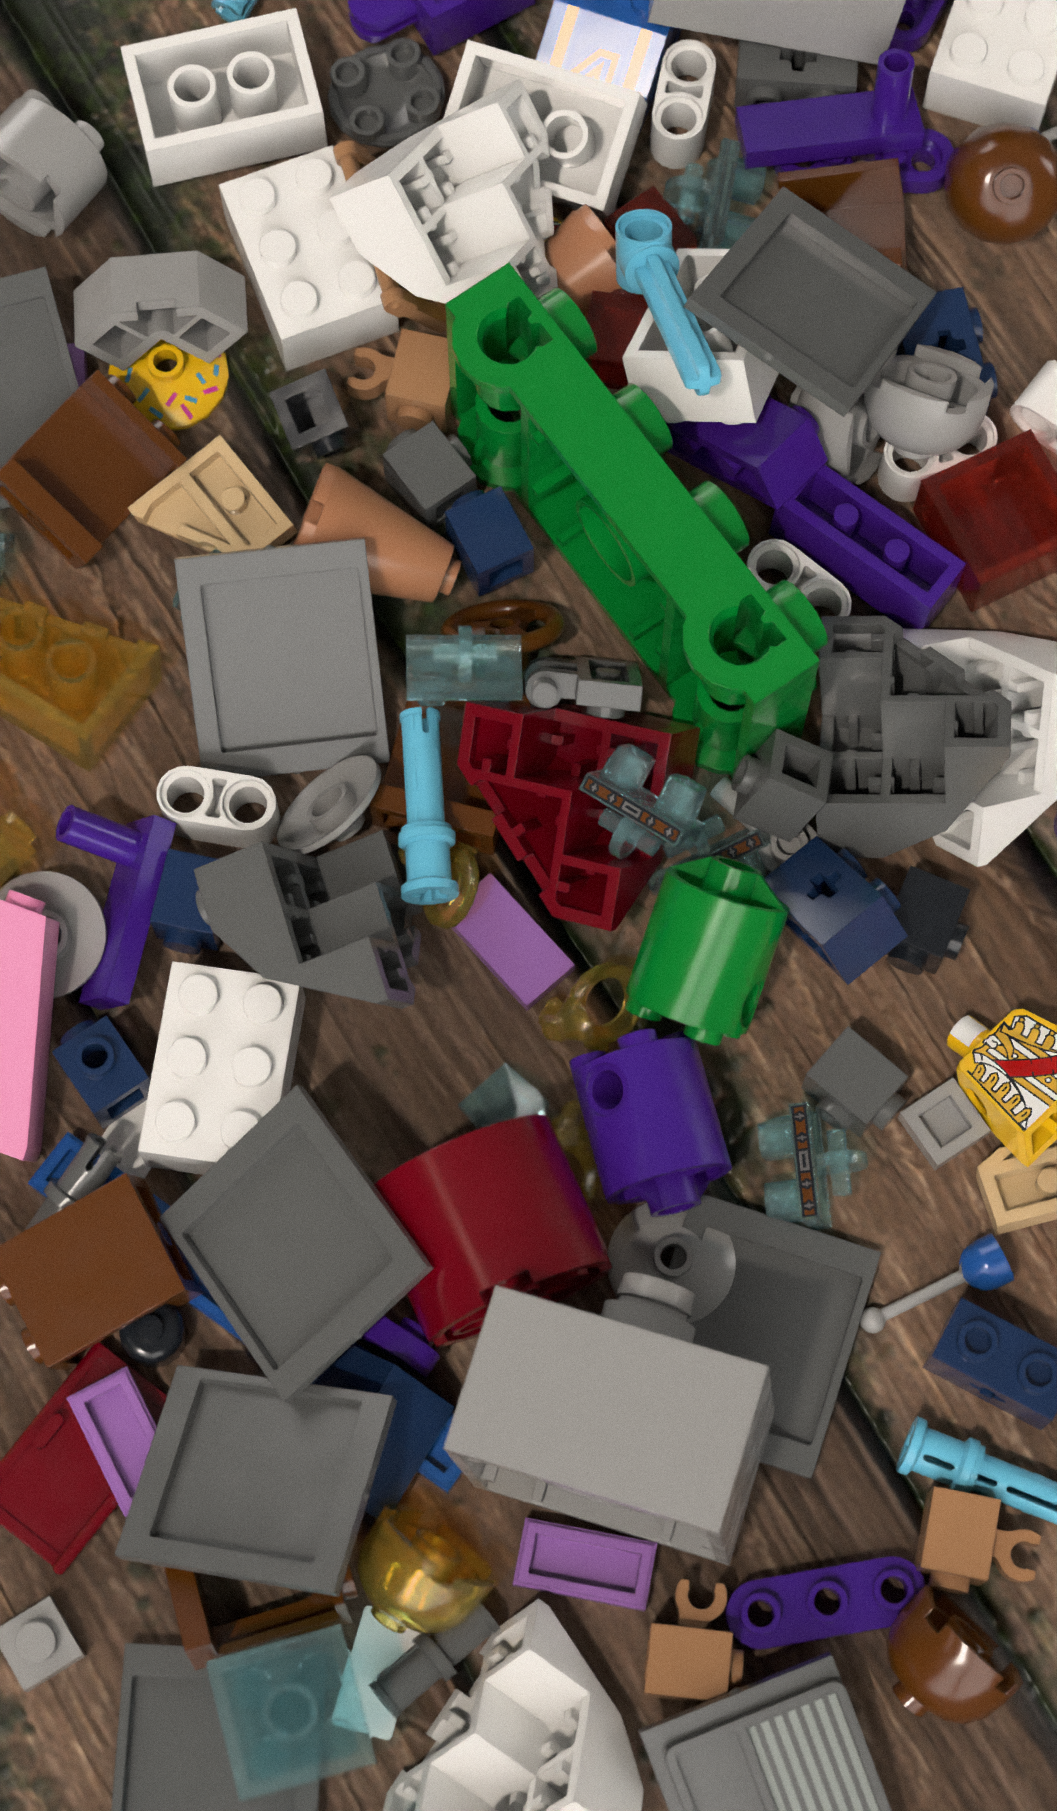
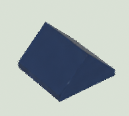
M351 1345L318 1376L314 1384L391 1395L397 1400L370 1491V1497L364 1511L382 1523L387 1524L455 1407L395 1364Z

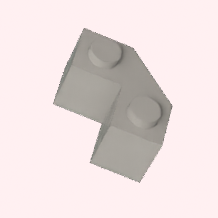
M197 250L112 257L74 290L75 347L123 371L161 339L210 364L248 332L245 276Z

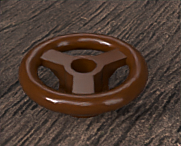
M524 599L494 600L474 604L456 611L443 622L440 634L441 636H519L518 643H445L454 651L480 657L481 669L484 672L493 675H509L526 670L527 665L531 662L530 652L541 649L557 640L564 631L565 621L559 610L542 602ZM533 620L545 623L543 627L535 631L525 632L529 623Z

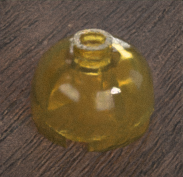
M390 1503L384 1505L371 1524L359 1552L357 1572L365 1595L374 1604L371 1609L372 1615L384 1627L399 1634H403L407 1628L423 1634L443 1633L465 1623L478 1610L495 1586V1580H487L493 1571L489 1563L471 1544L443 1523L438 1528L437 1534L417 1524L424 1512L407 1505Z

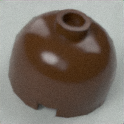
M1001 122L978 127L959 141L947 160L943 186L948 211L961 229L980 241L1008 245L1029 240L1047 227L1057 212V151L1048 138L1026 125Z
M925 1585L911 1599L892 1623L886 1642L887 1656L891 1669L899 1679L892 1687V1690L903 1705L920 1718L930 1711L940 1719L951 1723L968 1724L985 1719L999 1709L1023 1684V1680L1012 1662L1002 1671L991 1658L993 1652L999 1647L992 1637L967 1612L945 1594H942L934 1602L932 1587L929 1585Z

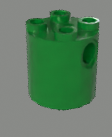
M711 856L670 866L665 871L626 988V993L629 997L625 1009L635 1016L651 1021H662L664 1016L685 1024L683 1033L702 1043L720 1045L723 1036L740 1038L750 1028L790 908L778 899L758 869L737 860L721 856Z

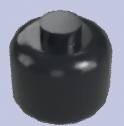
M164 1304L120 1329L119 1336L122 1347L132 1360L144 1367L159 1368L167 1366L179 1358L186 1347L188 1332L185 1320L175 1306Z

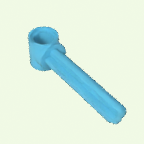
M637 209L629 211L620 216L615 224L616 281L621 288L628 292L643 294L685 388L694 389L698 396L708 395L710 387L720 383L722 374L695 315L684 307L687 298L676 277L680 264L672 246V222L668 216L656 210Z

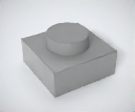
M951 1078L901 1111L897 1117L934 1171L988 1136L991 1131L954 1078Z
M51 1596L46 1597L0 1626V1650L25 1692L33 1690L86 1657L84 1650L56 1601Z

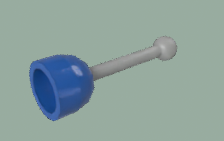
M989 1233L973 1241L963 1250L959 1261V1271L881 1309L877 1307L866 1308L863 1310L860 1325L868 1333H877L884 1328L887 1320L964 1282L976 1289L990 1291L1014 1281L1013 1272L997 1240Z

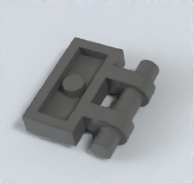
M575 656V660L538 657L532 660L526 667L524 673L526 696L535 707L541 709L551 708L561 698L574 699L576 705L587 706L586 712L589 715L601 718H623L625 710L640 712L643 684L637 662Z

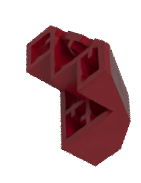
M466 701L457 765L470 786L477 785L495 814V817L492 818L493 823L517 861L524 860L543 890L539 896L552 917L607 931L616 930L665 857L671 841L582 789L589 775L676 827L691 789L700 727L625 712L623 718H601L589 715L586 712L587 707L556 704L551 708L541 709L531 703Z

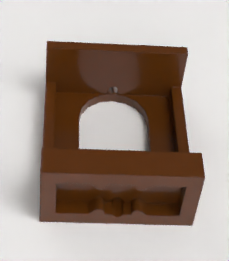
M349 1563L339 1597L313 1593L301 1601L213 1627L200 1574L198 1572L164 1567L184 1651L195 1671L352 1623L347 1600L359 1597Z

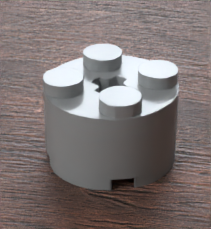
M33 89L27 90L21 98L15 99L0 115V213L12 223L33 235L45 237L50 230H55V237H57L67 229L107 182L106 166L99 153L104 147V141L90 124L81 120L74 123L59 110L55 109L42 93Z

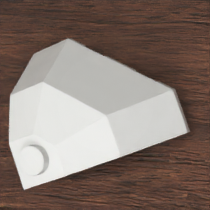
M521 79L499 88L405 139L354 173L329 198L335 208L336 218L340 227L349 235L357 252L416 297L447 303L507 263H510L537 299L553 288H558L557 269L549 265L545 257L544 238L554 235L552 193L545 186L541 187L539 160L549 157L548 133Z
M903 629V637L921 650H925L930 646L963 668L966 681L984 693L994 689L1011 701V757L947 831L933 836L936 846L976 867L987 865L1057 800V641L1001 631Z
M537 1599L500 1625V1629L496 1633L491 1634L479 1653L484 1656L479 1677L467 1695L458 1689L454 1690L426 1733L436 1742L420 1764L408 1772L402 1769L386 1793L383 1811H641L644 1788L621 1714L551 1608L542 1600Z

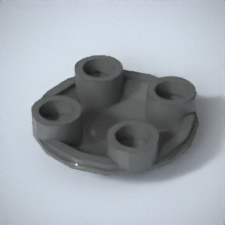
M397 38L388 44L366 47L350 57L338 59L330 70L331 85L328 99L331 116L344 134L360 144L381 148L396 146L410 136L433 125L440 117L446 97L442 74L433 61L421 53L418 43L410 38Z

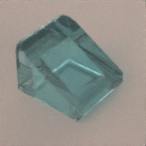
M505 1062L458 1104V1108L480 1129L516 1117L535 1114L545 1115L549 1111V1101Z

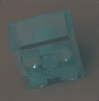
M341 1624L206 1661L239 1801L247 1803L379 1765L345 1629Z

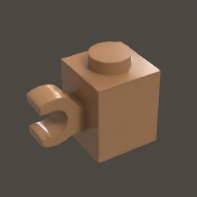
M402 329L394 358L382 355L371 348L362 347L355 349V366L371 369L374 374L365 380L348 377L346 384L350 396L359 400H371L385 391L387 420L395 421L403 429L414 428L417 431L433 421L440 431L447 432L451 416V398L446 337Z
M934 1486L926 1493L915 1559L916 1571L930 1576L928 1585L933 1589L956 1594H968L970 1584L980 1586L988 1581L992 1560L999 1573L1007 1580L1014 1583H1027L1035 1579L1036 1571L1017 1567L1011 1559V1550L1016 1544L1036 1547L1040 1545L1041 1536L1027 1529L1014 1531L996 1529L1001 1499Z
M680 1580L674 1596L678 1612L677 1626L651 1623L649 1626L642 1696L704 1703L726 1694L728 1690L741 1688L744 1650L732 1649L733 1632L705 1629L708 1623L718 1618L726 1606L727 1591L724 1584H715L713 1603L710 1607L697 1609L688 1600L689 1580Z

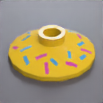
M163 339L158 341L124 371L111 364L108 370L109 375L116 376L130 388L137 399L133 405L150 422L153 419H158L172 431L188 429L207 419L223 401L229 382L225 352L209 364ZM175 360L177 362L176 367L171 371L162 372L156 369L157 364L162 361Z

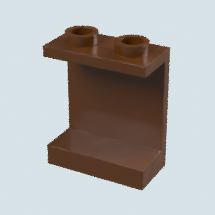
M898 158L778 173L779 190L784 186L907 271L905 197Z
M99 370L89 376L0 467V497L75 570L87 564L103 547L102 542L131 513L128 510L130 505L187 460L177 449L181 442L175 433L158 419H153L150 422L133 405L137 399L130 388L112 374L106 378Z
M430 665L426 670L410 666L407 675L409 695L404 710L422 707V719L426 718V709L431 707L439 710L441 715L439 725L445 822L449 823L455 831L456 843L454 846L494 855L500 835L492 821L495 814L477 785L470 786L457 765L466 701L471 700L530 702L527 696L523 694L522 689L508 682L491 680L487 682V685L464 680L460 673L444 666ZM401 723L383 784H379L370 802L372 825L401 832V827L407 824Z
M124 1173L0 1245V1295L10 1306L16 1304L26 1325V1328L21 1330L23 1342L32 1358L38 1364L45 1363L48 1369L68 1371L78 1365L75 1355L164 1304L182 1306L203 1294L181 1249L159 1217L162 1215V1212L144 1178Z

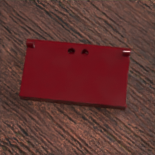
M100 1342L90 1348L0 1460V1525L52 1565L53 1571L59 1575H64L119 1505L67 1397L127 1366L157 1425L167 1398L163 1392Z

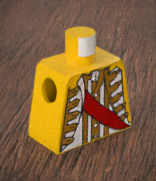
M1023 1008L1012 1010L992 1030L972 1016L967 1015L954 1025L947 1038V1046L963 1057L956 1068L958 1084L991 1132L1023 1165L1029 1167L1057 1139V1025Z

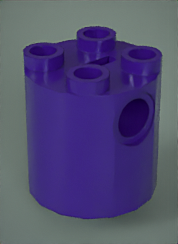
M655 1029L638 1030L623 1035L617 1040L619 1050L608 1054L605 1051H595L571 1059L569 1061L571 1073L608 1204L621 1205L647 1201L651 1217L678 1214L699 1206L702 1203L700 1197L709 1183L732 1170L697 1042L686 1036L683 1031L666 1035L658 1040Z

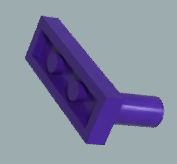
M902 49L884 51L878 58L874 91L736 107L735 127L745 169L922 148L925 131L913 86H911L915 65L912 55Z
M73 805L66 807L60 816L56 828L57 841L116 863L103 910L107 924L105 951L97 970L83 985L79 1003L99 1010L129 1005L168 849L171 847L177 823L157 815H152L127 823L125 826Z

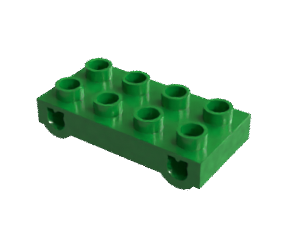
M507 263L445 303L451 413L459 422L457 438L464 445L472 460V465L469 468L476 475V480L480 484L493 489L501 486L503 491L513 492L674 702L672 721L700 727L695 765L715 774H729L733 778L741 759L747 754L754 756L776 729L801 739L811 695L817 688L816 675L820 659L815 653L828 643L827 633L819 615L806 596L788 580H782L766 591L737 555V553L749 546L750 540L746 526L729 498L718 486L710 481H704L688 492L661 458L662 454L672 448V437L661 413L647 394L633 383H629L619 391L611 394L589 366L586 359L597 352V343L586 318L575 302L563 290L557 287L537 299L510 263ZM521 409V419L518 421L503 422L497 420L501 417L509 416L510 411ZM715 699L728 705L744 704V708L737 711H727L719 708L712 700Z

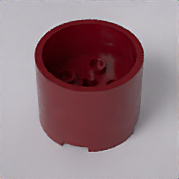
M535 1114L516 1117L469 1132L409 1160L374 1184L434 1268L407 1295L428 1342L434 1340L436 1347L451 1345L480 1336L496 1285L559 1303L590 1286L613 1268L608 1258V1249L552 1122L547 1115Z

